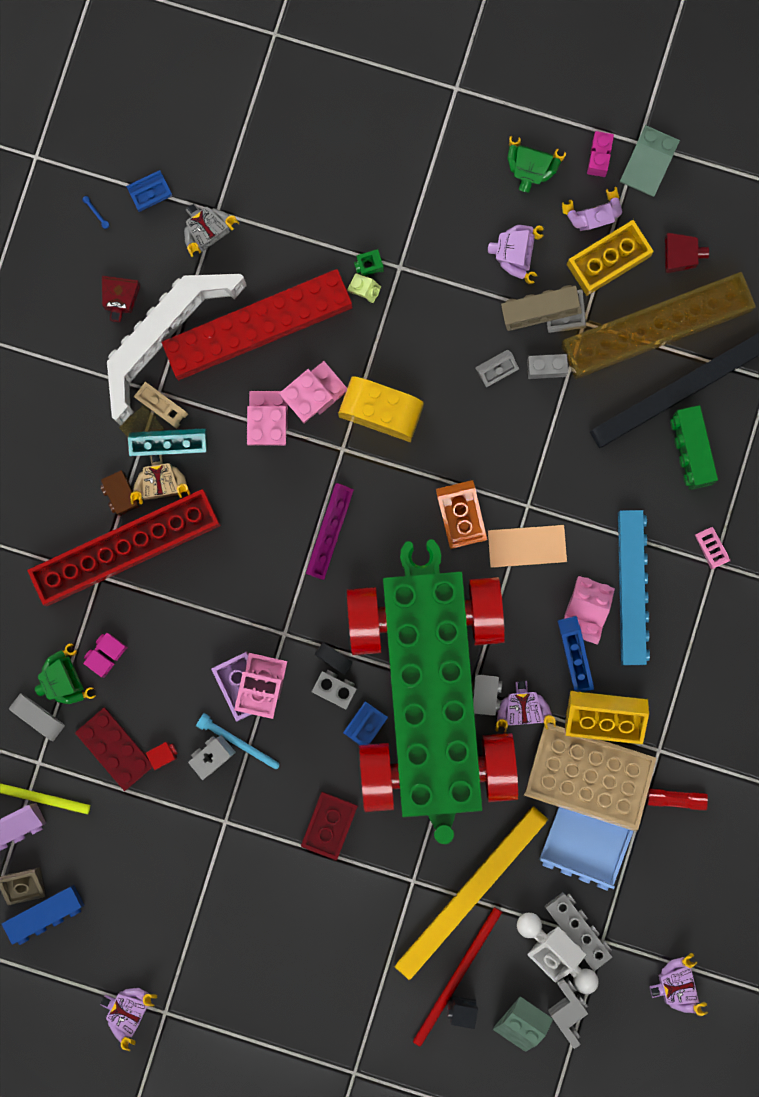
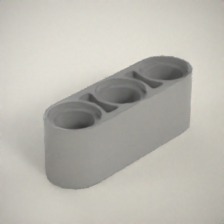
M22 693L18 695L9 707L10 711L51 741L56 739L65 726L61 721Z

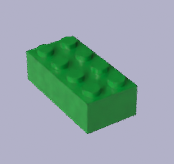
M699 405L677 410L672 419H670V424L677 436L675 438V445L677 449H680L681 453L679 462L681 467H684L686 473L683 475L684 483L686 486H689V490L713 485L718 481L701 407Z

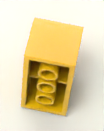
M351 377L338 414L342 419L411 442L424 402L412 395L367 379Z

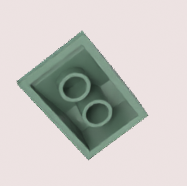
M645 125L620 183L654 197L680 140Z
M519 997L494 1026L493 1030L526 1052L537 1046L546 1036L553 1018L522 997Z

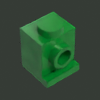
M378 249L356 255L357 261L354 262L357 273L361 272L362 276H367L377 272H384ZM366 263H371L372 266L369 267V268H366V267H365V264H366Z

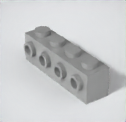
M562 892L546 904L545 908L567 936L580 946L581 950L586 954L584 957L585 961L595 971L612 958L610 955L612 950L605 941L601 943L598 939L600 934L593 925L589 927L585 922L588 918L583 911H577L573 906L576 902L571 895L568 894L566 896Z

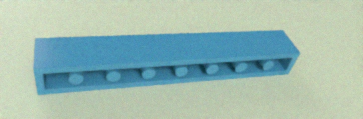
M643 510L618 512L621 665H647V661L650 660V651L646 650V642H649V630H646V623L649 622V612L645 611V603H648V592H645V584H648V573H645L644 565L648 563L647 553H644V546H647V534H644V527L647 526V516L643 515Z

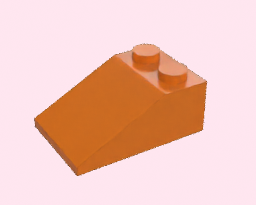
M473 480L436 489L450 549L486 541L487 536Z

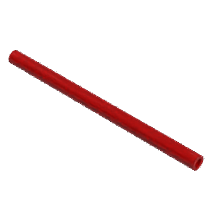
M496 907L491 911L414 1038L413 1043L419 1047L422 1046L447 1005L448 1000H450L501 916L502 911Z

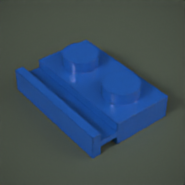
M160 170L126 186L138 212L173 196Z
M365 701L343 733L359 745H369L388 717Z

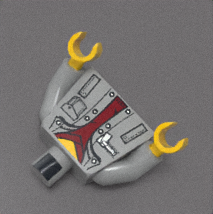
M196 204L190 205L186 211L191 218L186 221L187 226L184 229L185 244L190 256L194 257L193 252L195 251L203 252L230 232L229 228L234 230L232 225L234 223L239 224L236 217L215 208L209 209L205 207L199 210Z

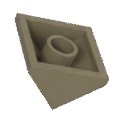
M40 867L0 876V890L7 905L46 897Z

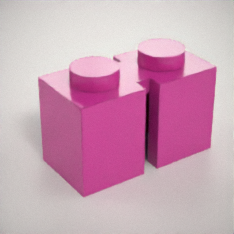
M595 131L587 174L601 177L606 176L614 134Z
M110 633L102 634L96 641L98 645L95 650L90 649L84 657L86 660L83 664L102 678L106 677L115 664L101 654L100 651H103L113 660L118 661L128 648Z

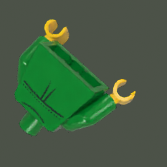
M511 136L509 138L510 147L507 157L510 171L515 173L514 177L521 179L519 190L529 193L532 183L540 184L541 182H546L556 174L566 153L564 152L563 156H558L557 152L559 149H556L553 155L520 145V137L518 142H512Z
M67 644L64 651L60 650L47 658L42 667V672L38 675L41 684L35 687L38 696L46 694L47 699H55L58 703L64 704L83 701L86 697L93 699L96 696L89 697L87 695L88 690L94 689L92 687L87 688L85 692H81L84 690L69 657L75 656L77 650L72 653L68 652V649L73 644Z

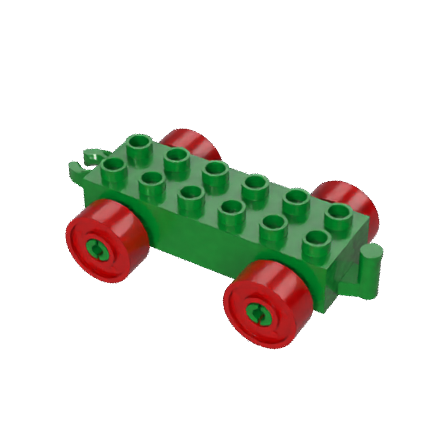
M432 539L427 541L426 548L429 552L430 560L427 564L418 566L411 558L414 551L413 544L407 541L403 545L400 554L405 576L383 578L385 607H378L376 587L347 589L352 655L381 653L380 633H388L398 763L390 762L389 743L359 745L364 812L394 810L393 789H400L402 817L428 815L435 829L434 836L436 841L440 844H448L454 838V831L451 827L456 813L482 811L480 782H485L488 802L518 800L517 766L512 733L482 735L483 756H478L467 635V626H472L474 645L504 643L501 587L499 577L469 579L470 600H464L462 572H439L441 551L437 543Z

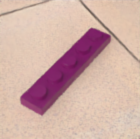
M335 484L306 571L307 575L321 580L325 579L354 491L353 489L342 484Z

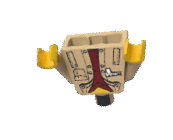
M151 455L152 466L143 467V471L139 473L134 484L130 499L131 504L136 499L139 500V504H142V497L144 500L179 495L182 498L181 494L183 492H187L190 495L185 476L177 467H172L170 463L163 464L162 455Z

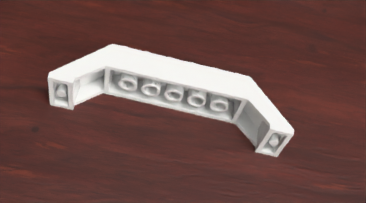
M241 274L183 276L181 279L178 278L173 283V288L170 292H166L159 299L160 303L156 307L153 306L147 312V317L144 321H139L135 325V331L130 336L124 337L121 341L122 345L118 350L114 349L109 354L107 368L112 418L119 425L122 426L133 414V410L130 408V382L162 348L161 342L169 339L204 299L232 297L235 299L247 286Z

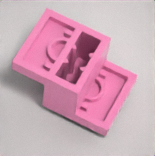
M323 361L312 371L307 369L283 389L279 395L300 420L305 423L317 412L320 415L346 393L347 387Z
M249 391L247 445L286 446L288 404L279 395L281 391Z
M578 576L564 619L577 616L583 640L598 645L603 625L611 608L615 588Z
M249 653L245 672L242 673L234 710L273 719L277 700L280 698L288 661Z

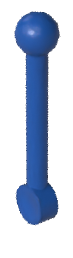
M84 196L82 199L83 202L87 203V205L91 208V210L102 223V227L104 229L109 228V223L107 221H104V219L101 217L98 211L94 208V206L90 202V198L88 196Z

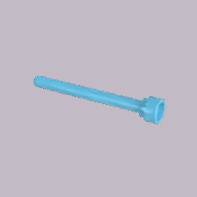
M203 713L196 724L202 730L209 729L219 736L222 735L224 739L274 769L279 768V762L217 726L207 714Z

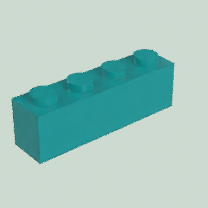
M206 429L130 432L128 436L129 456L206 452Z

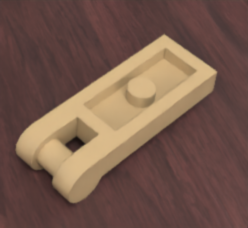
M146 382L134 396V398L176 429L179 427V422L182 418H186L188 415L186 411ZM172 410L177 412L174 418L169 416Z

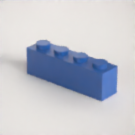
M577 616L558 620L574 691L586 692L594 690Z
M73 885L2 923V926L11 944L13 945L18 942L21 945L30 940L29 935L35 933L38 936L47 931L46 926L50 924L56 926L64 921L63 917L68 914L71 917L81 912L80 908L85 905Z

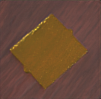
M144 405L119 427L127 437L130 432L162 431L165 429L156 420V416L152 415Z

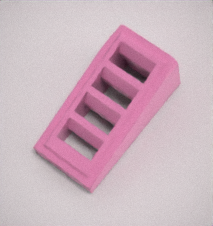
M713 527L695 534L711 569L730 561ZM709 534L712 535V538H709L705 541L702 540V537H705ZM712 541L715 542V545L706 547V544ZM718 548V552L710 555L709 551ZM719 555L722 556L721 559L714 562V557Z

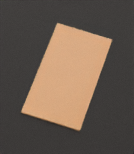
M564 525L488 530L491 568L567 562Z

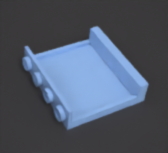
M558 807L539 860L547 868L553 869L554 866L561 869L560 872L565 875L572 876V873L579 876V880L586 883L594 881L598 883L597 887L608 891L609 888H615L614 883L633 831Z

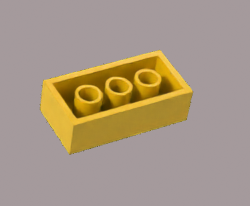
M632 220L568 259L567 266L586 296L650 258L654 251L635 221Z
M570 691L565 719V736L643 744L649 717L648 699Z

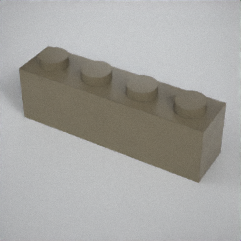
M571 285L564 286L555 291L546 290L539 295H526L518 300L509 299L501 304L508 331L582 313L577 288Z

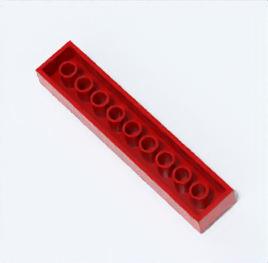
M335 269L164 340L161 343L175 377L179 381L352 309V302L338 269Z
M201 489L27 571L42 604L49 606L221 525L206 492Z

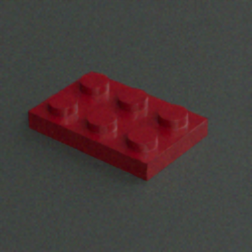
M321 792L301 847L337 861L358 805Z

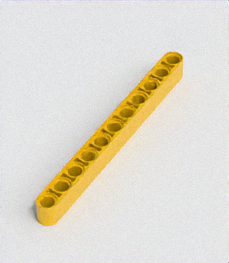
M533 806L397 962L394 967L408 980L418 972L545 825L548 818Z

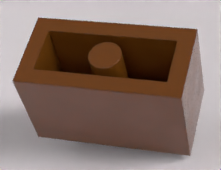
M122 470L101 479L103 485L100 488L104 496L108 495L111 501L108 505L112 513L116 512L118 516H121L140 507L137 499L131 504L130 495L133 493V490Z

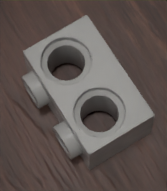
M329 670L326 673L322 671L312 693L347 710L357 690L354 688L355 683L344 679L342 682L336 679L337 674ZM324 679H330L332 682V687L329 690H324L321 686ZM341 688L349 690L348 698L342 699L339 697L338 692Z

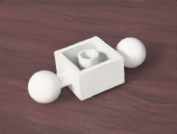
M524 913L519 917L517 921L518 932L525 938H535L538 941L527 955L555 983L570 973L574 977L573 984L578 992L591 994L597 989L599 981L596 973L590 969H581L578 966L586 954L563 930L556 927L546 934L542 930V922L536 914Z

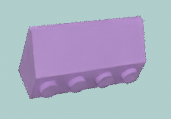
M37 803L27 805L0 819V851L7 848V843L11 841L17 843L25 839L24 835L29 832L33 835L43 830L42 826L46 822Z

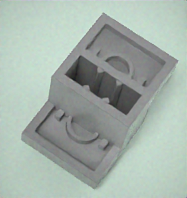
M562 978L557 981V984L566 997L548 1009V1011L575 1049L581 1044L578 1041L580 1035L573 1025L588 1015L586 1011L588 1006L580 994L577 996L574 994L577 990L569 978Z

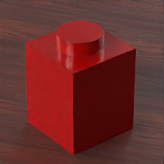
M165 742L146 752L154 770L176 760V754H178L174 744H169V742Z

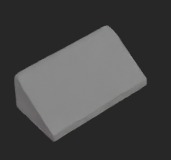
M506 350L477 366L475 369L485 387H488L519 370L513 354Z

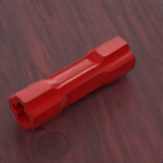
M659 789L648 790L647 805L707 810L708 794L673 792Z

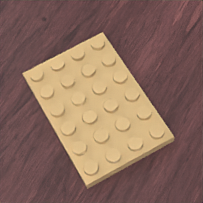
M550 723L547 724L548 729H545L544 726L524 796L637 832L657 758L603 740L565 736V728L554 727Z

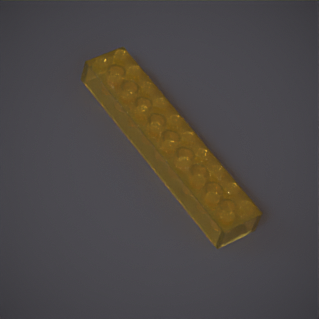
M742 272L567 338L563 340L561 345L565 354H567V360L575 379H578L752 312L756 306Z

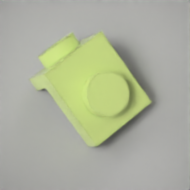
M355 273L347 290L374 303L379 295L381 286L373 279Z

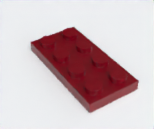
M105 707L75 732L123 791L129 789L153 768L148 757Z

